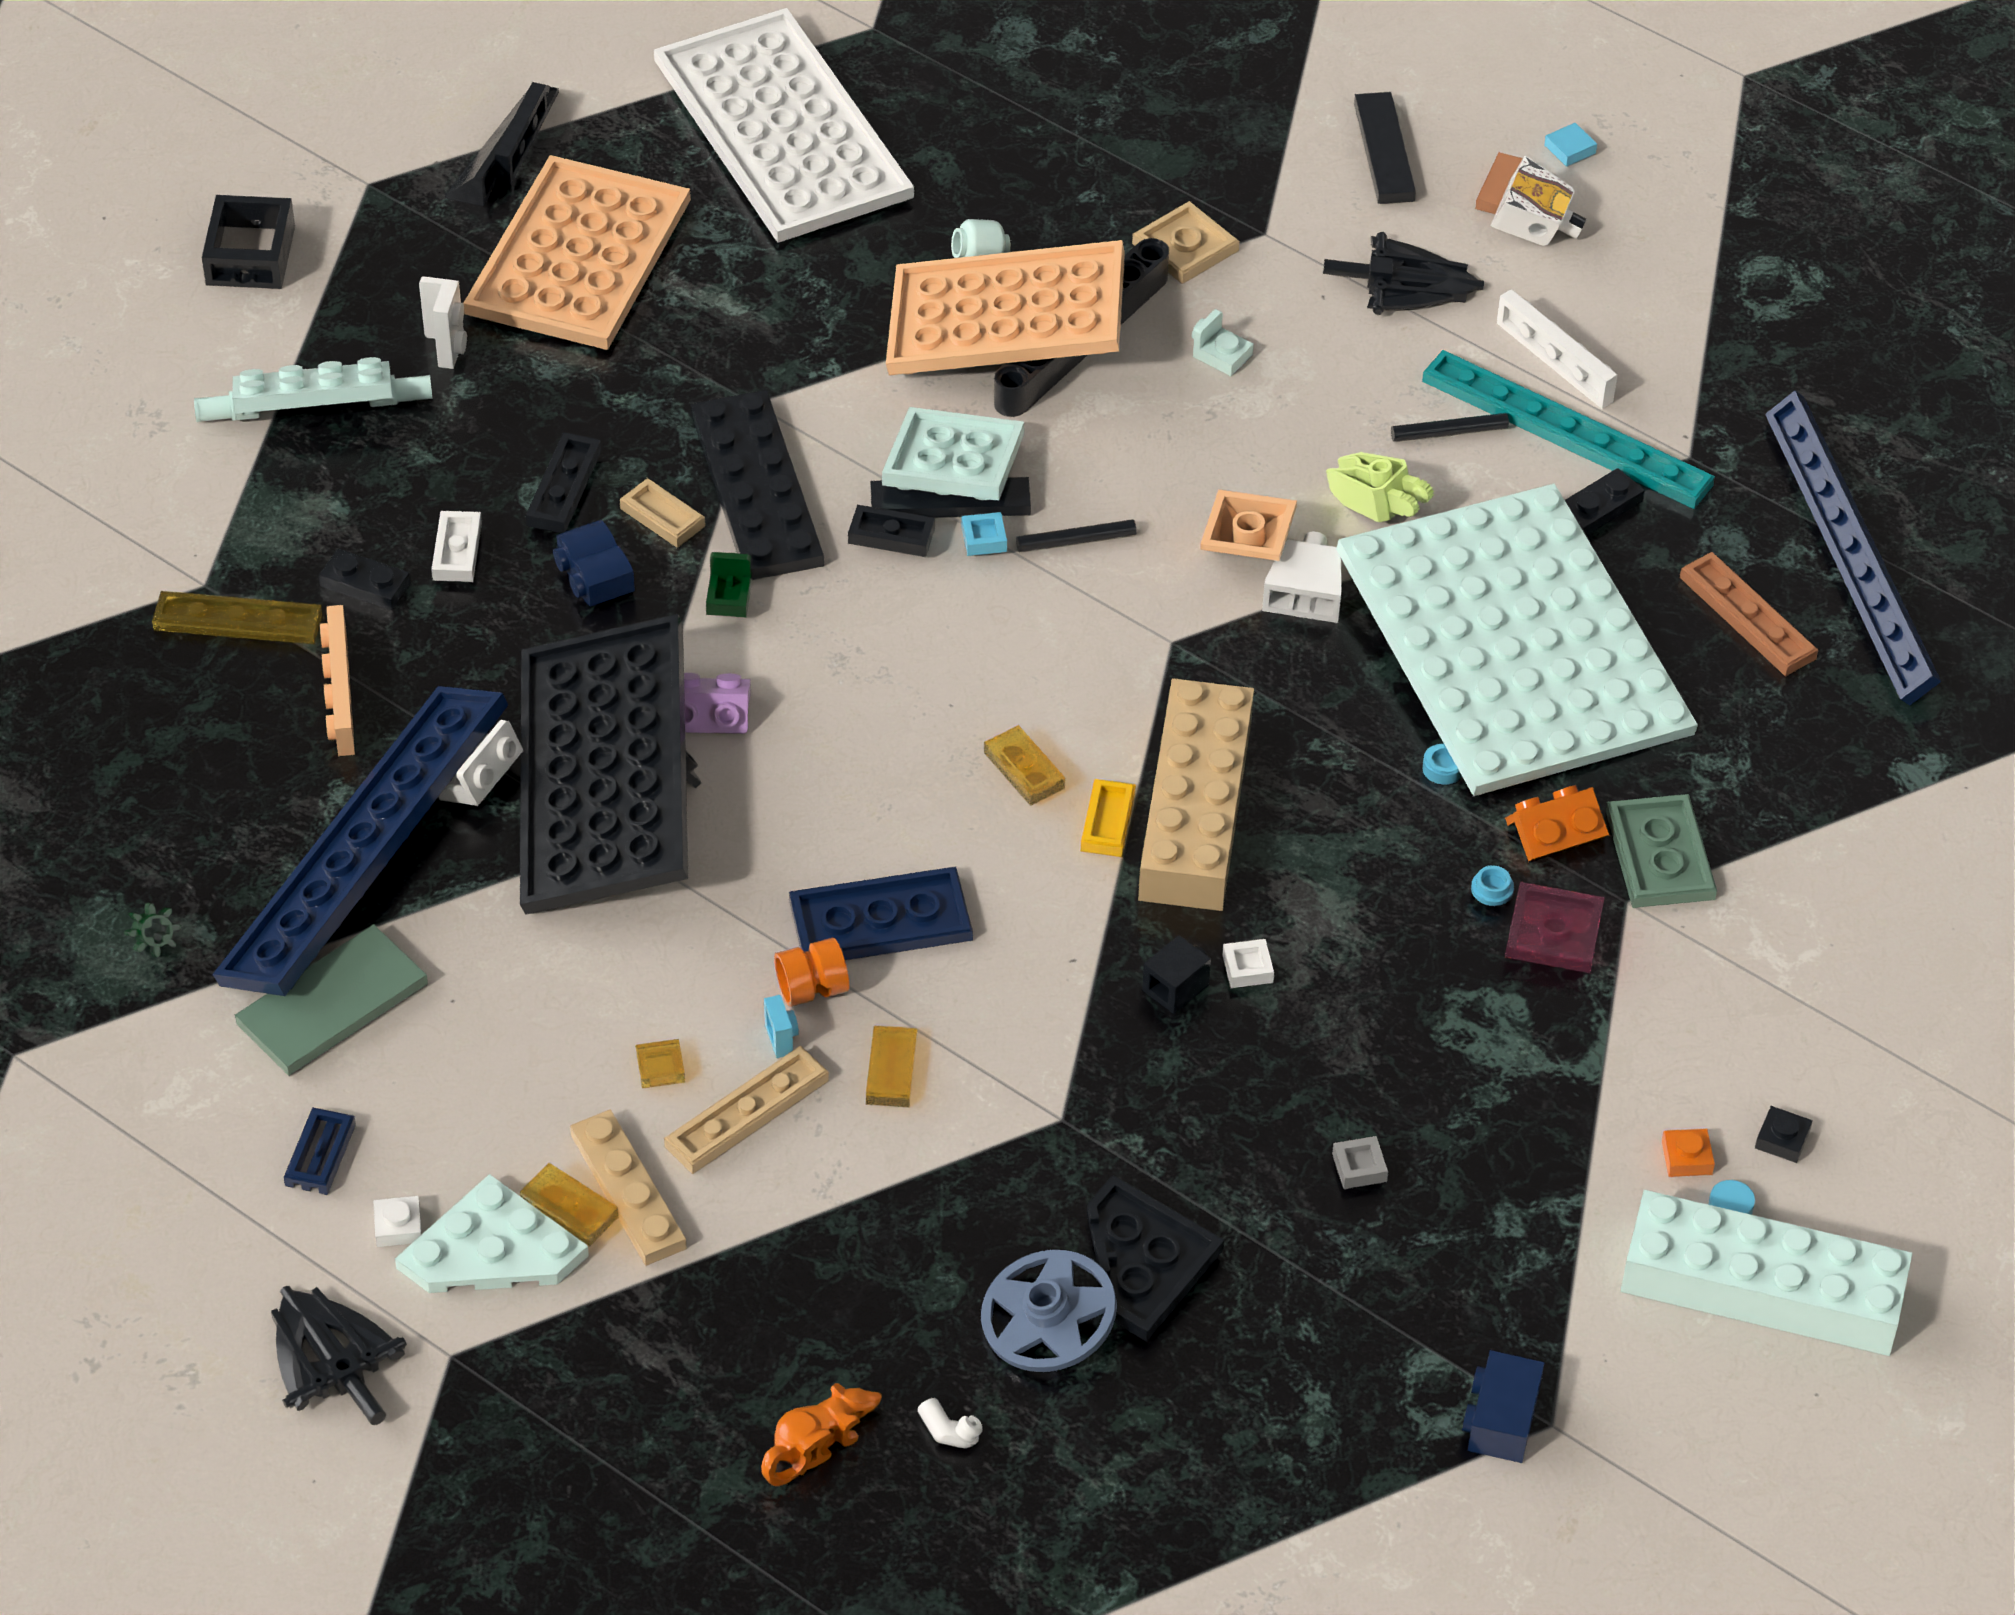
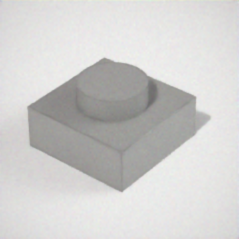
M1377 1136L1333 1143L1332 1154L1343 1189L1387 1182L1388 1170Z

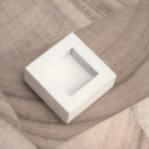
M1266 939L1223 944L1222 955L1231 988L1273 983L1274 970Z
M418 1196L373 1200L377 1247L412 1244L422 1235Z

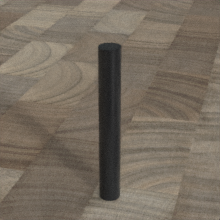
M1507 413L1397 425L1391 426L1392 441L1395 442L1506 429L1509 427V419Z
M1131 519L1016 537L1018 552L1132 536L1136 535L1135 520Z

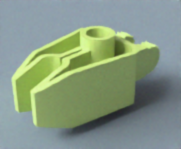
M1359 452L1340 457L1338 459L1339 468H1329L1326 470L1329 488L1333 495L1345 507L1376 522L1391 520L1397 514L1405 515L1406 517L1414 516L1420 509L1418 501L1426 503L1434 496L1433 487L1427 481L1408 474V468L1404 459Z

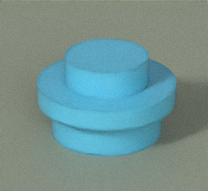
M1486 866L1474 876L1471 891L1479 902L1489 906H1499L1512 898L1514 882L1504 868Z

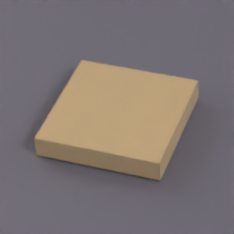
M1190 201L1133 233L1132 239L1133 245L1148 238L1164 241L1169 247L1168 273L1181 284L1238 252L1240 242Z

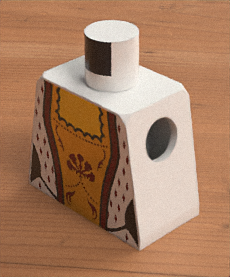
M1524 156L1508 183L1490 226L1545 246L1549 244L1557 230L1576 239L1586 222V218L1568 209L1574 194L1573 187L1532 159Z

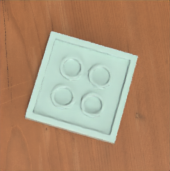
M909 407L882 471V485L897 487L901 490L914 489L935 492L939 495L952 494L974 497L978 500L990 499L999 501L1024 436V422Z

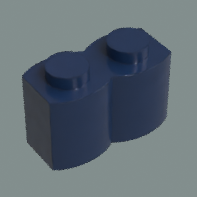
M602 520L556 535L558 548L553 549L554 559L558 569L561 572L567 571L569 574L570 585L577 598L583 597L585 602L591 607L635 591L633 569L622 549L617 546L609 528Z

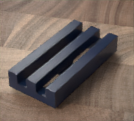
M312 1107L284 1175L286 1187L294 1188L296 1183L301 1184L302 1190L311 1192L312 1187L318 1188L320 1194L328 1195L355 1129V1116ZM321 1120L327 1121L307 1172H300ZM341 1124L335 1141L333 1143V1146L331 1148V1151L329 1153V1156L327 1158V1161L322 1170V1173L319 1176L318 1172L320 1170L326 1152L329 1148L337 1125Z

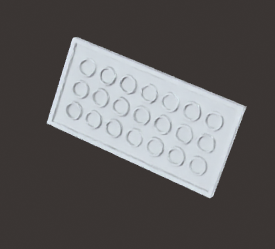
M787 8L654 49V61L777 243L914 198V186Z

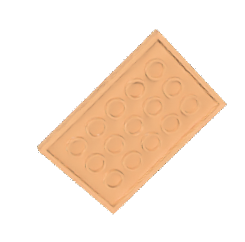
M550 155L463 303L464 314L608 350L691 200L690 189Z
M1123 241L897 264L886 357L888 374H914L917 372L1118 352L1125 256Z

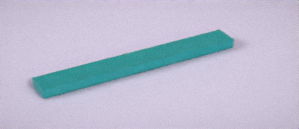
M1442 350L1423 372L1422 382L1490 414L1507 413L1509 423L1611 471L1619 468L1633 481L1692 509L1697 507L1713 487L1715 476L1445 350Z

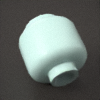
M968 219L964 221L960 228L954 230L951 242L954 258L1008 253L1011 246L1009 235L1004 234L1001 224L994 220Z

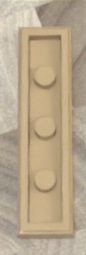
M800 1045L664 1138V1146L688 1171L694 1174L829 1081V1072Z

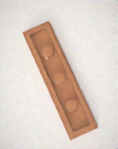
M1713 552L1681 568L1680 578L1785 677L1816 660L1818 649Z

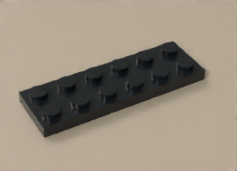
M767 390L692 403L691 416L736 552L751 556L752 580L823 567L824 554Z

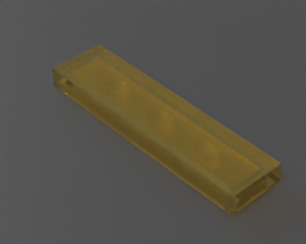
M161 591L152 623L154 630L315 644L322 618L321 605Z

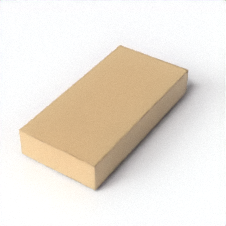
M648 478L620 499L621 510L677 548L705 527V517Z

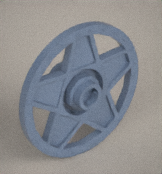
M1067 1250L1040 1251L1016 1260L994 1279L982 1303L981 1323L990 1347L1008 1364L1027 1371H1057L1083 1361L1103 1344L1116 1318L1117 1300L1108 1275L1092 1259ZM1046 1263L1037 1280L1033 1283L1011 1280L1026 1269ZM1073 1265L1079 1266L1091 1273L1102 1287L1074 1286ZM995 1303L1013 1316L998 1338L992 1325ZM1104 1313L1098 1329L1082 1345L1078 1324ZM1043 1342L1057 1357L1033 1359L1019 1354Z

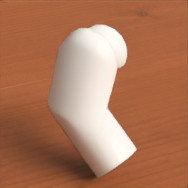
M936 1398L928 1399L918 1407L919 1415L936 1442L965 1449L972 1447L979 1441V1435L982 1433V1424L976 1417L969 1416L968 1418L967 1416H962L959 1421L950 1420Z

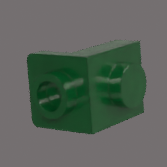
M711 553L706 615L747 617L752 585L751 556L749 554Z

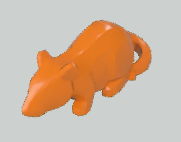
M835 1383L831 1387L832 1396L818 1405L795 1408L786 1412L776 1426L774 1446L764 1455L761 1465L764 1478L773 1486L787 1484L797 1476L803 1475L806 1470L827 1461L832 1454L828 1448L835 1441L844 1447L854 1444L858 1440L859 1435L856 1431L850 1429L860 1422V1418L879 1405L882 1398L881 1394L861 1388L845 1389L839 1383ZM779 1461H786L792 1465L787 1470L776 1472Z

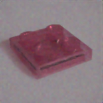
M1520 882L1505 957L1590 973L1604 897Z

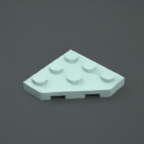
M489 1174L395 1258L397 1270L428 1293L448 1292L447 1287L474 1285L475 1290L512 1288V1282L539 1281V1286L558 1285L589 1256L588 1245Z

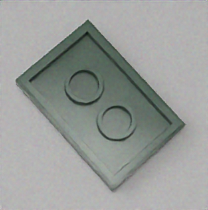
M1689 794L1607 802L1606 815L1632 908L1716 899L1717 888Z

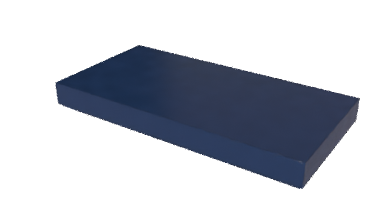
M956 866L789 891V903L798 942L804 952L809 950L810 943L832 937L839 943L845 960L973 941V930Z

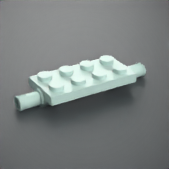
M370 357L357 361V364L342 366L341 362L329 361L318 365V368L303 369L299 365H289L281 367L279 372L263 373V370L260 369L244 370L240 372V376H233V389L229 391V395L194 398L196 422L231 418L232 421L259 418L260 411L369 401L371 407L396 405L397 402L433 398L430 375L395 379L394 375H390L389 361L381 362L380 358Z

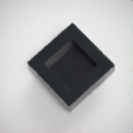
M1770 1106L1758 1134L1755 1149L1797 1163L1811 1131L1813 1120Z

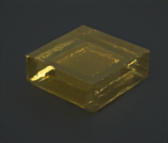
M679 1039L635 1045L642 1088L685 1083Z

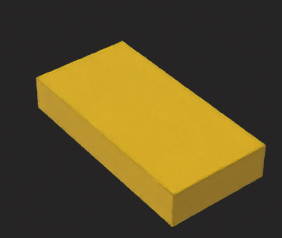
M1094 779L1081 839L1082 852L1122 857L1135 798V784Z

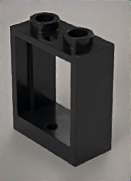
M216 195L202 253L206 286L282 289L295 230L292 198ZM224 228L275 229L271 250L220 248Z

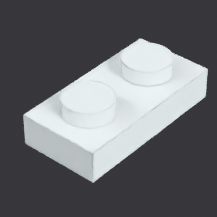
M440 512L432 564L433 580L473 582L482 525L481 512Z

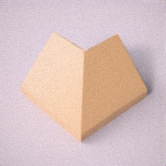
M1218 489L1200 543V550L1280 561L1297 508V500Z

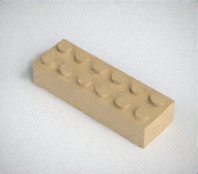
M1180 679L1171 680L1140 866L1138 901L1223 911L1252 721L1254 688Z

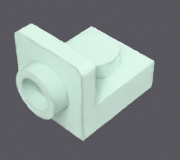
M1214 309L1205 319H1200L1193 329V357L1232 376L1253 355L1254 344L1222 328L1223 312Z

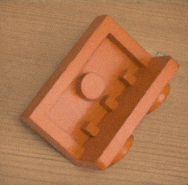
M1573 785L1553 792L1554 800L1540 803L1539 797H1534L1515 804L1516 812L1505 819L1508 826L1516 825L1528 862L1599 840L1609 835L1593 787L1578 792L1577 786Z

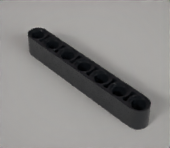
M1156 238L1144 239L1125 254L1121 324L1168 281L1169 247L1164 241ZM1087 355L1004 363L996 371L994 377V407L996 411L1007 417L1022 415Z

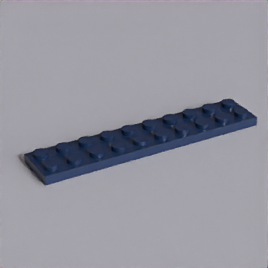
M438 686L213 973L220 987L279 996L287 995L336 929L340 927L349 912L363 897L372 882L386 867L395 852L409 837V834L431 808L438 796L452 781L457 771L474 752L491 727L495 725L508 706L503 693Z

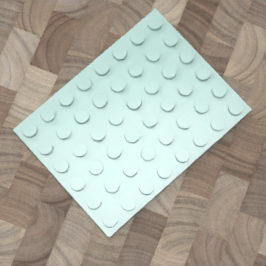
M1555 483L1338 540L1337 552L1473 796L1695 735L1698 724Z

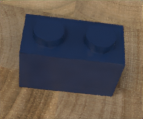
M1490 1350L1486 1368L1477 1366L1471 1393L1479 1395L1477 1405H1467L1462 1431L1470 1432L1468 1451L1523 1463L1540 1390L1544 1362Z

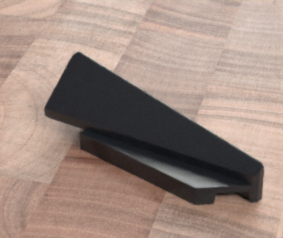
M532 82L523 97L445 193V198L485 206L497 182L511 185L559 93V88Z

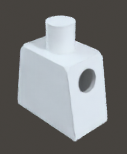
M1313 531L1305 534L1303 542L1287 540L1285 542L1280 561L1274 560L1265 579L1262 611L1338 623L1341 602V557L1336 550L1337 547L1327 546L1328 541L1325 535Z

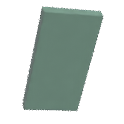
M373 924L307 967L286 996L266 994L235 1014L236 1024L290 1076L428 984L427 974Z

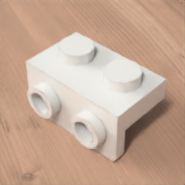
M423 276L419 282L424 334L427 338H434L436 341L438 367L454 369L458 354H464L467 344V333L463 329L464 304L461 303L459 281Z
M500 720L492 731L484 736L474 752L457 771L452 781L438 796L440 800L475 806L481 803L523 752V748L509 721Z

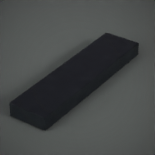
M1392 93L1355 94L1354 106L1378 204L1414 202L1416 190Z
M1008 477L999 501L990 499L978 500L974 497L952 494L939 495L935 492L914 489L901 490L897 487L883 486L882 480L870 481L871 507L933 518L962 517L1001 512L1002 516L1031 515L1029 477Z

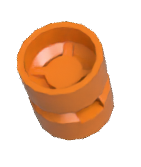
M833 937L810 943L809 950L806 952L800 947H795L777 952L774 955L778 983L784 1000L789 1007L813 1001L816 993H820L826 998L849 991V977L845 959L839 943Z

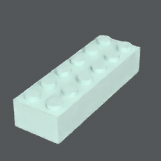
M1644 1190L1620 1292L1890 1356L1899 1323L1912 1252Z

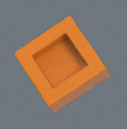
M1708 1129L1663 1131L1662 1146L1668 1177L1713 1175L1715 1163Z

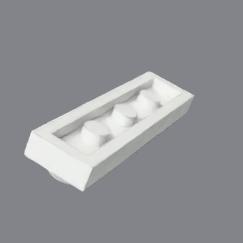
M1512 289L1500 295L1497 324L1601 409L1613 403L1617 374L1610 366L1602 363L1586 350L1581 343L1576 342L1560 329L1555 322L1550 321L1534 308L1529 301L1524 300Z

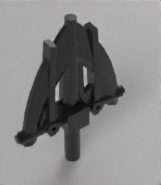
M1379 232L1376 236H1371V246L1376 250H1372L1369 264L1324 259L1323 274L1367 279V288H1369V294H1372L1367 308L1373 309L1376 315H1381L1384 309L1419 308L1443 302L1465 303L1467 294L1475 290H1483L1484 280H1478L1467 272L1468 264L1448 261L1425 249L1387 239L1385 232Z
M284 1286L280 1291L283 1298L279 1311L277 1308L271 1310L272 1319L277 1327V1359L282 1380L288 1393L286 1398L282 1400L286 1408L290 1407V1409L295 1407L297 1411L303 1410L309 1404L310 1398L317 1396L324 1399L330 1396L329 1388L334 1386L341 1396L347 1392L371 1425H378L386 1418V1413L364 1384L363 1370L374 1373L379 1370L378 1365L380 1361L386 1358L397 1360L405 1355L403 1349L407 1345L403 1337L393 1339L377 1324L362 1314L329 1300L318 1287L311 1290L312 1294L294 1291L290 1286ZM329 1328L341 1331L350 1341L346 1348L343 1347ZM304 1339H306L319 1361L310 1362L302 1351Z

